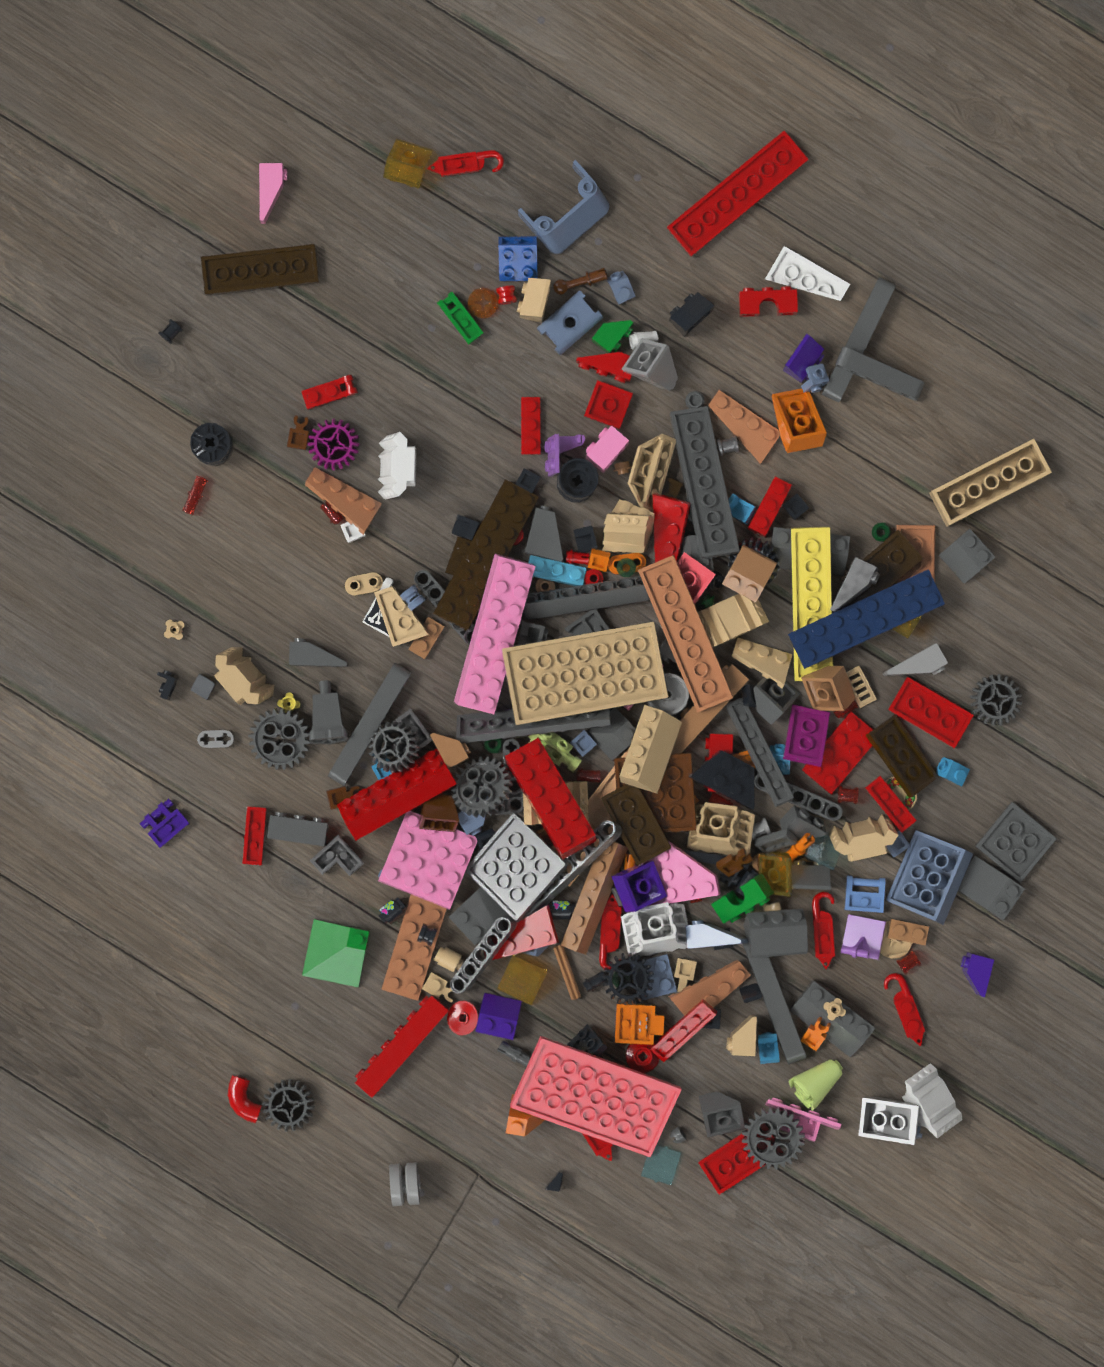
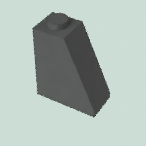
M546 506L536 508L525 554L562 562L563 556L555 512H552V508Z

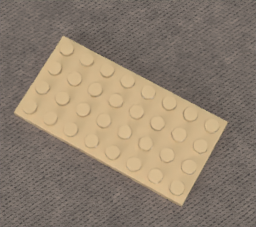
M654 622L502 649L515 725L668 698Z

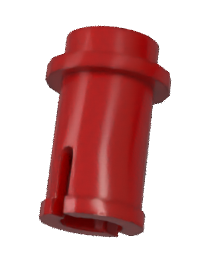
M570 549V551H566L565 562L588 565L590 553L573 552Z

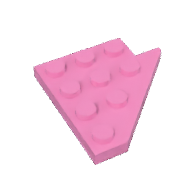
M670 841L671 849L646 861H654L667 897L648 906L721 894L717 875Z

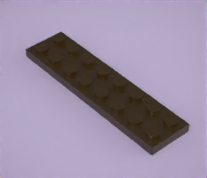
M506 479L504 480L433 614L468 631L480 609L494 555L508 556L539 498L533 493L531 494L529 491Z

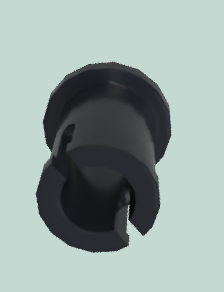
M600 971L588 980L587 978L585 979L583 985L587 992H594L593 989L604 982H608L607 979L602 978V975H605L603 971Z

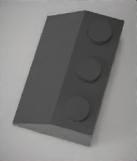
M803 909L746 914L743 926L746 939H748L747 944L751 958L807 954V923Z

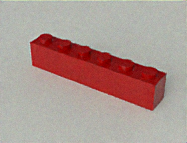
M426 995L419 1003L422 1007L417 1012L413 1010L406 1018L408 1020L407 1024L404 1027L400 1025L394 1031L396 1036L393 1040L387 1039L380 1047L383 1051L379 1055L375 1053L368 1061L370 1066L366 1070L362 1068L355 1076L357 1078L355 1084L371 1098L449 1011L433 995L430 997Z

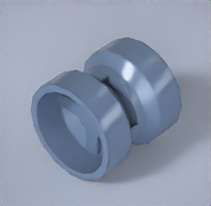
M415 584L400 595L401 599L408 603V608L411 611L426 600L423 595L418 593V588Z

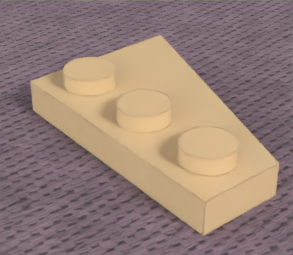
M394 586L374 592L393 647L429 635V632L414 612L408 608V604L401 599L399 592Z
M737 637L732 657L747 667L755 668L763 673L762 676L766 679L771 678L783 689L792 654Z

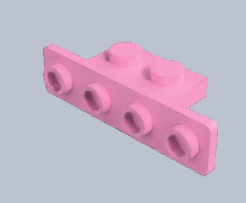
M777 1098L768 1099L765 1104L775 1109L779 1107L781 1111L787 1109L788 1116L794 1113L793 1120L799 1119L797 1126H803L799 1133H805L804 1139L813 1142L816 1140L820 1124L837 1130L842 1125L837 1123L838 1120L835 1118L827 1117L825 1119L819 1117V1113L811 1110L807 1113L802 1111L800 1106L790 1104V1106L784 1105L783 1101ZM782 1126L779 1129L786 1133L790 1132V1129L786 1126Z

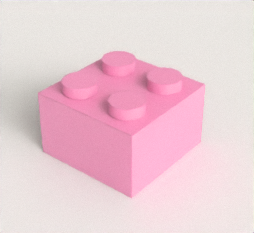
M613 426L609 429L605 427L599 434V441L597 443L592 442L586 449V459L602 473L610 467L629 444V440Z

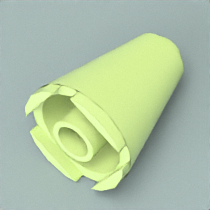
M830 1059L792 1077L788 1082L791 1088L795 1087L796 1092L794 1094L808 1109L811 1107L813 1111L842 1076L841 1070L843 1067L837 1060L833 1061Z

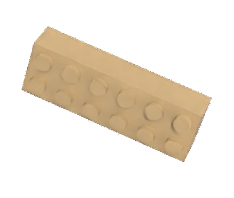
M1032 439L932 490L929 494L946 527L1052 472L1035 439Z

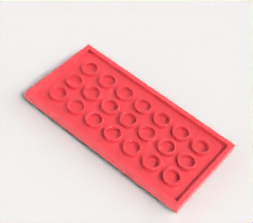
M540 1036L512 1098L510 1107L651 1158L682 1089L680 1086Z

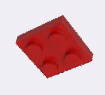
M597 380L584 417L620 430L633 393Z

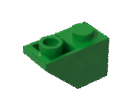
M626 320L603 323L592 337V342L606 353H612V351L615 353L621 347L620 341L623 337L628 338L634 330L632 328L633 322Z

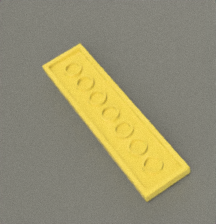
M830 527L791 528L793 631L832 614L830 610L832 607ZM794 649V681H802L801 678L804 675L827 666H833L832 656L804 669Z

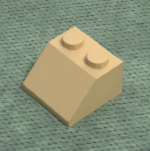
M528 278V282H524L521 292L525 294L524 299L519 301L517 312H520V318L542 323L551 288V280Z
M755 1015L747 1017L731 1032L730 1038L727 1037L726 1048L730 1051L731 1055L755 1056L757 1017Z

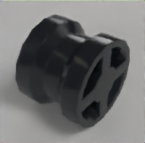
M423 923L417 942H426L428 946H432L438 928H430L427 924Z

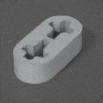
M227 730L202 731L198 735L197 741L204 748H226L234 743L235 738L233 733ZM224 733H227L231 740L224 744V741H217V737H224ZM208 734V737H214L215 741H209L208 745H205L201 738Z

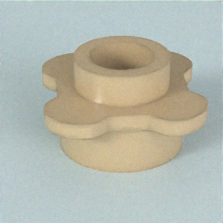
M167 620V629L164 632V636L168 639L171 637L177 640L182 639L184 623L182 621L173 622L172 620Z
M835 998L834 1001L824 1004L823 1007L827 1010L829 1020L833 1021L836 1017H843L846 1014V1010L841 1005V999Z

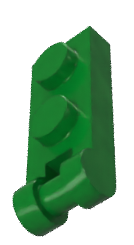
M451 291L447 294L448 297L444 300H439L437 305L467 344L470 345L482 336L484 332ZM453 302L455 307L449 310L447 306Z

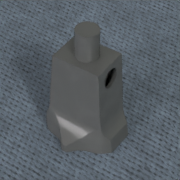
M320 681V694L313 695V726L309 734L310 744L331 745L348 741V734L342 722L338 693H331V681Z

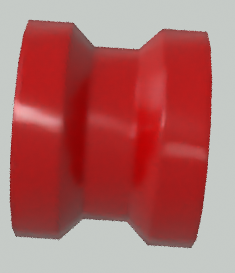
M503 286L496 289L497 294H499V305L517 302V297L514 296L515 286Z

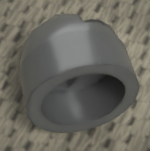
M679 1126L670 1133V1138L675 1137L674 1143H682L687 1140L685 1133Z

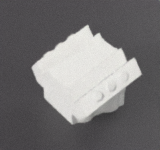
M401 432L387 435L379 442L384 451L378 456L381 459L380 477L378 480L384 486L378 493L385 500L400 496L406 490V486H416L415 446H407V439Z
M666 902L646 906L636 912H630L621 916L628 955L632 953V958H635L637 954L640 957L651 956L661 952H673L678 948H687L686 926L688 922L684 904L675 903L669 905Z
M931 1063L905 1081L907 1092L902 1098L905 1103L920 1106L918 1126L926 1127L936 1138H939L962 1121V1113L956 1108L954 1098L945 1082L938 1076L937 1069Z

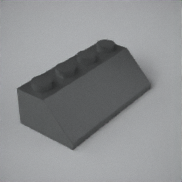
M774 527L772 529L770 547L774 546L773 552H778L777 558L780 559V568L792 570L791 529ZM830 534L831 575L844 576L850 536Z
M812 980L789 1011L809 1026L811 1024L815 1026L819 1017L822 1018L820 1022L822 1026L831 1023L828 1032H826V1039L851 1057L865 1043L875 1030V1027L843 1003L841 1005L846 1010V1014L843 1017H836L833 1021L829 1020L827 1010L823 1006L826 1002L834 1001L836 997Z

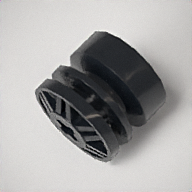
M216 423L202 424L191 435V450L197 459L206 465H221L230 458L233 452L231 436L222 426ZM208 440L213 441V443L215 444V446H214V447H212V446H209V447H208L207 441H208Z
M575 458L567 461L562 466L557 477L559 494L565 500L573 503L588 500L598 485L599 475L596 467L585 459ZM576 478H579L580 484L578 486H575V482H573Z

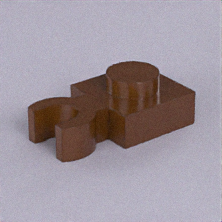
M295 415L294 424L296 428H290L287 448L306 451L309 431L304 430V428L309 423L308 417H305L303 424H299L298 416Z
M345 786L326 790L330 809L338 808L337 804L353 796V791L360 789L359 786H352L348 791H346Z
M745 849L739 850L735 856L729 854L716 862L717 869L730 877L744 868L743 864H748L752 861V854L746 855Z

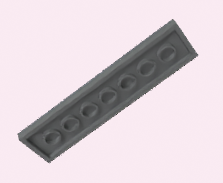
M708 406L672 411L669 415L674 438L676 439L688 502L691 503L690 511L701 559L737 554L739 553V546Z
M513 708L496 710L495 714L479 712L457 715L456 739L461 743H471L590 727H604L611 725L610 709L515 725Z

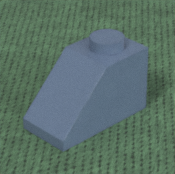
M462 811L458 813L459 823L466 835L471 834L474 836L482 831L480 827L484 825L487 812L484 818L480 815L477 818L472 814L468 816Z

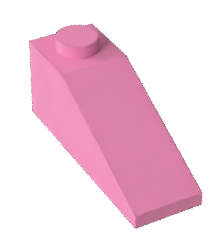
M259 163L261 224L266 223L284 187V180H287V169H284L282 163Z

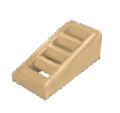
M860 666L846 672L848 678L856 673L859 675V677L850 681L856 697L855 701L859 708L877 700ZM862 680V684L858 685L855 688L853 687L852 684ZM863 687L867 689L858 695L856 693L857 690ZM869 693L870 697L860 701V697Z

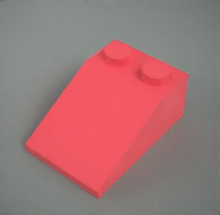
M684 552L677 563L693 602L696 604L716 574Z

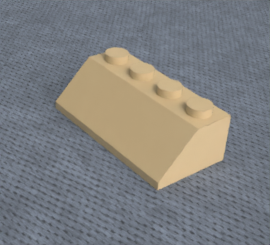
M644 705L620 773V781L658 794L682 722L663 710Z

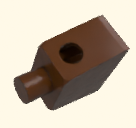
M442 792L422 804L419 829L455 832L459 817L452 796L443 795Z

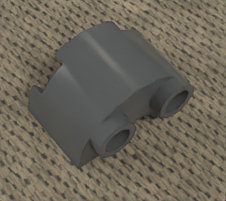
M522 621L517 646L542 642V640L546 641L548 630L545 629V626Z

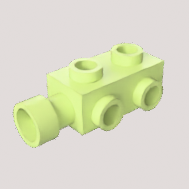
M554 732L528 736L531 739L529 742L539 738L553 763L558 766L563 762L570 771L574 772L582 762L579 757H574L569 753L573 746Z

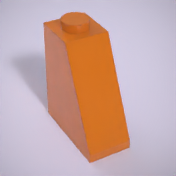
M510 1107L506 1133L526 1136L545 1120Z

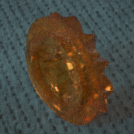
M483 287L475 289L469 295L468 308L474 316L488 318L496 312L498 298L491 289ZM482 295H484L485 301L491 302L485 304L484 311H482L480 304L475 303L481 301Z

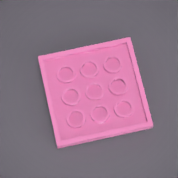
M408 811L404 816L378 881L450 910L477 844V839L475 836L466 835L465 832L457 829L455 832L419 829L421 815Z

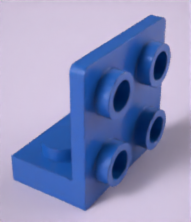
M537 236L499 237V280L528 281V278H537Z

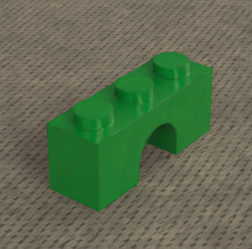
M762 873L740 887L744 893V900L738 898L732 890L711 904L723 924L729 920L733 923L741 918V913L745 912L747 914L756 909V904L759 903L762 906L770 901L769 896L774 891Z

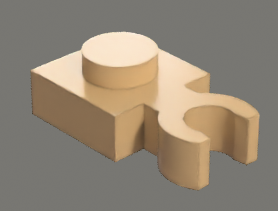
M431 972L422 989L438 999L443 994L448 1002L453 1001L448 996V993L452 991L451 987H446L448 981Z

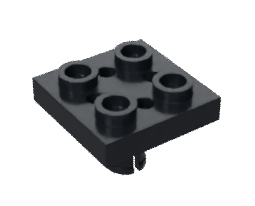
M588 1024L567 1044V1046L603 1058L601 1054L608 1048Z

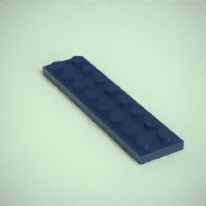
M928 569L789 633L788 636L803 668L806 669L945 605Z

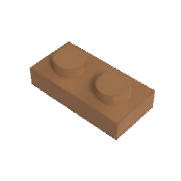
M430 617L423 624L429 635L414 639L408 649L423 659H426L445 627Z
M891 919L887 938L926 946L929 926Z

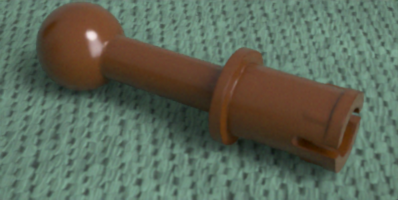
M602 268L593 272L586 271V276L569 281L559 279L555 281L553 289L555 293L562 295L569 288L586 283L592 286L593 283L608 280L606 269Z

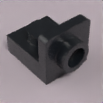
M164 670L163 673H157L158 676L167 679L166 683L163 682L161 684L159 693H161V698L170 701L178 679L173 678L174 673Z

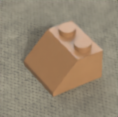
M743 545L722 584L756 602L777 563Z
M827 666L801 678L813 709L845 711L856 699L844 666Z
M436 733L430 734L448 769L469 759L468 754L471 752L466 743L462 744L459 740Z

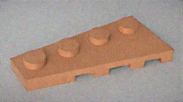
M718 390L708 405L734 436L736 435V438L744 445L748 452L761 464L780 437L779 430L720 390Z
M316 467L305 483L318 497L331 504L332 509L336 512L339 511L346 517L345 520L351 525L354 524L363 535L382 505L377 500Z
M736 960L717 970L711 976H706L694 985H689L679 993H673L668 997L685 1016L702 999L714 1008L751 975L741 962Z

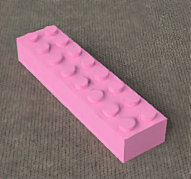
M498 554L494 555L454 699L457 705L495 714L506 674L502 649L514 646L536 567L532 563Z

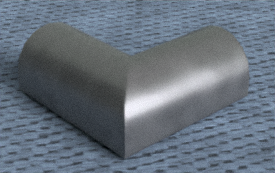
M409 709L396 719L398 724L403 722L405 726L409 725L411 727V731L416 732L414 737L419 738V741L415 744L419 745L420 749L432 741L431 736L412 709ZM394 744V745L392 746V747H393L392 749H393L394 751H395V749H396V747H395L396 744Z
M339 835L310 860L322 875L336 862L349 876L364 864Z

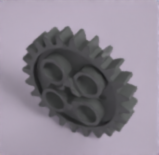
M284 707L281 708L280 712L274 708L272 714L269 710H266V717L260 714L259 718L261 721L254 720L256 726L250 727V730L254 733L248 735V737L253 738L249 745H254L255 747L251 752L258 753L255 759L261 757V764L267 761L268 768L274 764L276 770L279 769L280 765H282L283 770L287 768V764L291 768L294 767L293 761L299 764L301 762L299 757L305 758L306 756L303 751H309L310 749L305 745L310 744L309 739H306L310 732H305L309 726L302 725L305 719L298 720L299 713L292 716L291 709L285 713ZM267 724L275 726L276 730L274 733L267 730ZM286 726H292L295 733L293 735L288 734ZM265 735L268 737L276 738L278 735H281L282 739L293 738L297 741L293 742L290 740H283L281 743H279V739H264L263 736ZM265 743H271L274 746V751H267ZM284 745H290L293 748V753H286Z
M487 756L484 760L482 757H479L478 762L473 758L471 765L467 762L465 763L466 769L460 768L461 775L455 774L458 781H456V787L451 789L454 793L452 798L463 813L465 812L468 816L472 814L475 818L478 815L484 818L486 812L490 816L493 809L498 812V805L505 806L502 801L503 799L509 800L506 793H512L508 788L513 785L510 781L512 776L508 773L509 770L504 767L505 765L502 762H498L495 758L492 760Z
M769 1106V1112L762 1108V1114L755 1111V1119L749 1117L748 1120L751 1124L745 1123L744 1125L748 1130L742 1131V1135L747 1136L742 1139V1143H748L744 1146V1150H750L747 1156H754L753 1163L759 1160L760 1167L766 1163L767 1169L774 1165L775 1170H777L778 1164L785 1168L786 1161L792 1164L791 1158L798 1159L796 1152L802 1153V1148L799 1146L805 1143L803 1140H800L805 1137V1133H799L803 1129V1126H797L799 1119L793 1120L794 1113L788 1116L787 1109L781 1113L779 1107L776 1108V1111H773L772 1107ZM768 1123L771 1128L768 1131H764L760 1128V1125ZM782 1126H786L790 1129V1132L782 1134L779 1129ZM756 1134H761L762 1136L766 1137H757ZM772 1134L776 1135L777 1138L774 1142L770 1138ZM781 1139H790L791 1141H790V1142H786L785 1140H781ZM765 1142L768 1147L761 1150L757 1147V1144ZM783 1145L787 1150L784 1153H779L776 1147Z

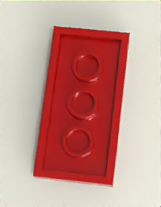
M906 677L888 708V711L952 748L956 747L974 716L909 677Z
M850 711L825 741L821 767L806 764L802 771L831 795L872 747V744L865 735L873 729Z
M765 1123L760 1125L762 1130H769ZM742 1133L698 1161L719 1195L761 1168L759 1160L753 1163L754 1156H747L750 1150H744V1146L748 1143H742V1139L747 1136L742 1135ZM756 1134L757 1137H766L762 1136L761 1134ZM772 1135V1137H770V1138H771V1141L774 1142L775 1139H774V1137H773V1135ZM765 1142L757 1144V1147L761 1150L768 1147ZM777 1146L776 1150L779 1153H783L780 1146Z

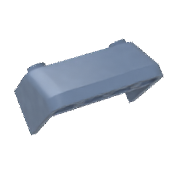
M576 160L573 162V169L582 178L578 184V192L584 199L560 220L554 223L550 217L541 216L533 222L522 208L518 210V216L553 254L563 253L609 211V202L602 191Z

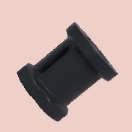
M170 319L169 324L163 331H159L158 334L169 344H172L174 337L179 332H182L183 329Z

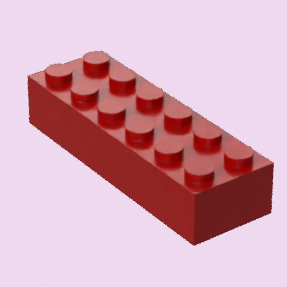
M539 738L505 756L506 764L562 860L596 841V834Z
M438 749L427 752L424 756L415 760V763L410 762V768L403 767V772L396 770V773L376 781L373 785L360 790L357 794L337 804L341 816L355 841L457 784Z

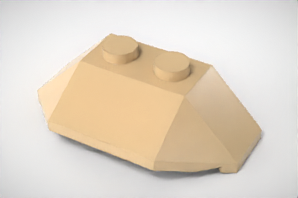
M660 434L638 446L629 476L628 485L640 508H646L653 512V494L662 493L676 444V439Z

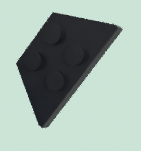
M719 750L710 760L705 761L698 770L689 775V778L754 810L753 766Z

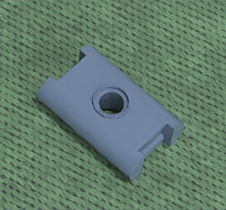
M580 290L537 327L541 335L545 333L557 346L554 350L559 355H562L603 318L599 311L595 313L583 300L585 295ZM572 318L575 321V326L568 328L565 325V320Z

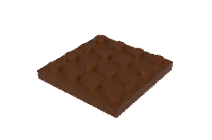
M691 753L671 754L658 794L641 789L664 833L695 831L697 828L693 779L689 778V775L693 772ZM626 757L614 758L616 789L626 785L620 781V773Z

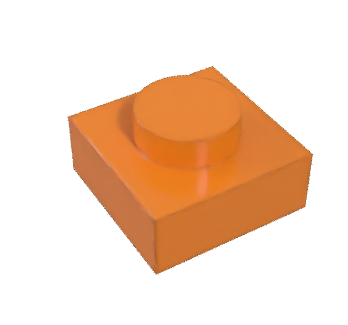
M592 549L588 568L606 572L611 553Z

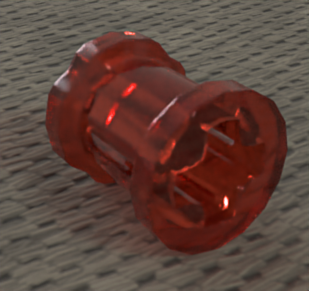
M839 786L837 802L841 803L844 801L857 804L859 788L848 789Z
M912 950L903 959L896 960L905 975L908 974L910 969L921 965Z

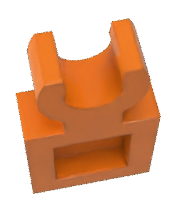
M821 1017L817 1019L815 1026L812 1024L809 1026L800 1040L815 1051L825 1040L826 1032H828L831 1023L822 1026L820 1024Z

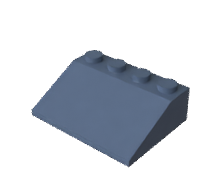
M915 830L909 844L910 847L905 853L886 901L944 925L973 854L965 849Z

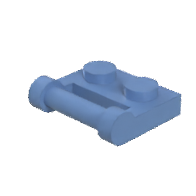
M847 875L844 910L883 913L885 878H879V880L853 878V876ZM852 885L878 887V893L852 891Z

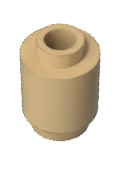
M440 947L434 961L438 962V965L452 972L455 969L459 970L464 960L461 959V954L447 947Z

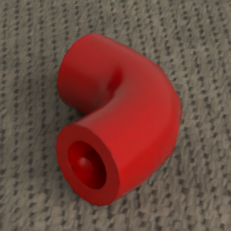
M232 1075L227 1093L229 1104L238 1116L256 1124L262 1105L253 1103L247 1097L250 1080Z

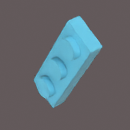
M530 555L528 563L536 566L533 577L571 586L583 585L586 572L585 567Z

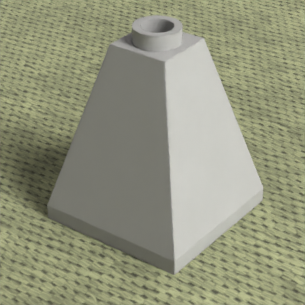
M643 338L622 368L624 372L668 391L675 387L678 380L669 346Z

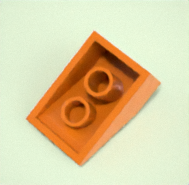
M802 389L772 394L780 437L786 452L791 453L822 447L827 433L810 391L804 393Z

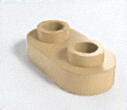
M378 573L352 576L346 580L345 589L352 596L373 593L381 589L383 579ZM373 578L377 580L374 586L370 585V580ZM353 582L358 584L357 589L351 588Z

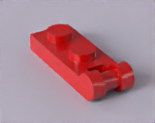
M352 374L301 391L307 410L357 394V388L354 387L352 382L354 380ZM345 384L347 390L341 391L340 385Z

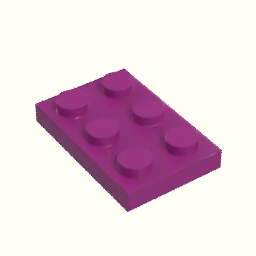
M792 705L783 759L821 767L830 712Z

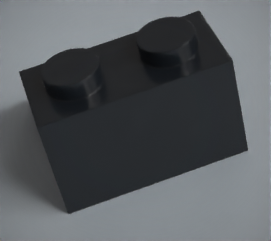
M699 292L695 295L691 293L684 299L685 304L681 308L677 306L669 313L671 315L669 321L684 337L713 311L714 305Z

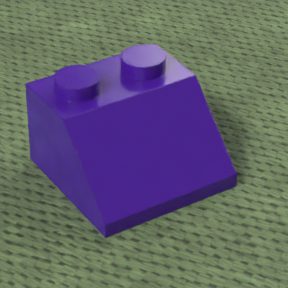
M806 334L786 363L783 371L800 383L804 379L809 380L806 368L813 366L815 363L818 365L824 357L822 354L824 348L810 335Z
M654 861L628 868L611 876L625 912H636L667 897Z
M967 952L966 956L963 955L960 967H963L962 971L974 992L981 997H985L994 959Z
M484 993L475 1032L513 1040L522 1001Z

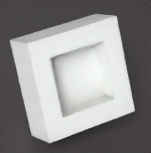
M349 522L340 525L348 543L366 536L365 533L364 535L361 534L354 524L351 525Z

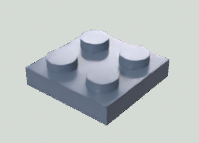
M665 954L646 959L643 966L651 965L647 973L654 972V975L648 976V979H654V983H648L653 989L651 991L646 989L645 992L648 993V997L641 994L642 1000L677 992L668 955ZM630 963L631 970L636 966L635 964ZM640 969L635 976V980L642 987L645 978L643 971Z

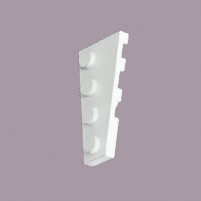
M785 246L765 280L841 301L850 286L846 281Z

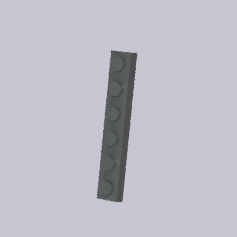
M743 698L726 704V709L775 807L792 801L794 797L749 707L743 706Z

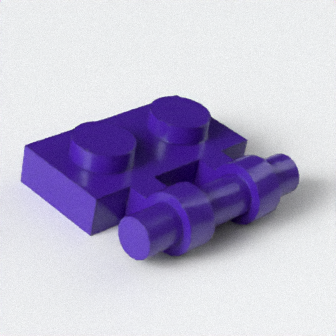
M169 798L164 803L158 804V808L151 814L148 813L144 816L145 819L139 823L144 829L149 825L152 826L153 829L147 834L159 848L163 847L190 824L178 808L172 813L169 811V808L173 805ZM161 814H164L166 818L158 824L155 820Z

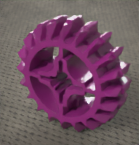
M332 419L331 425H329L328 420H325V427L318 423L320 430L312 429L316 436L309 435V438L314 440V442L308 443L309 447H314V449L309 450V453H316L312 459L313 461L320 459L317 463L318 466L325 462L324 468L326 470L329 468V465H332L331 468L335 471L338 464L340 470H342V463L345 462L349 466L350 463L347 460L349 458L352 461L355 460V457L351 454L359 453L358 450L354 449V447L360 446L358 442H354L359 437L358 435L352 436L355 433L354 428L348 431L349 423L343 427V420H340L338 425H336V419ZM335 430L332 437H321L325 432ZM341 431L348 436L349 446L340 442ZM336 439V443L339 446L331 450V446L328 443H333ZM318 443L327 446L326 458L320 454ZM336 452H347L343 457L332 460Z

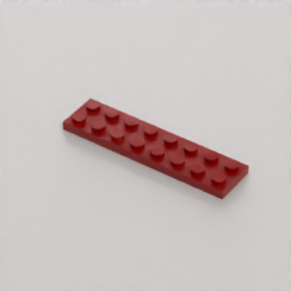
M784 130L667 226V229L689 256L692 257L809 159Z

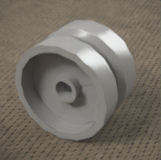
M665 673L666 688L670 692L671 697L649 701L647 704L650 707L663 710L669 715L675 716L685 708L689 698V691L683 679L675 674Z
M417 1162L406 1164L405 1175H403L400 1164H390L389 1176L392 1206H403L405 1193H407L409 1205L420 1204L421 1181Z

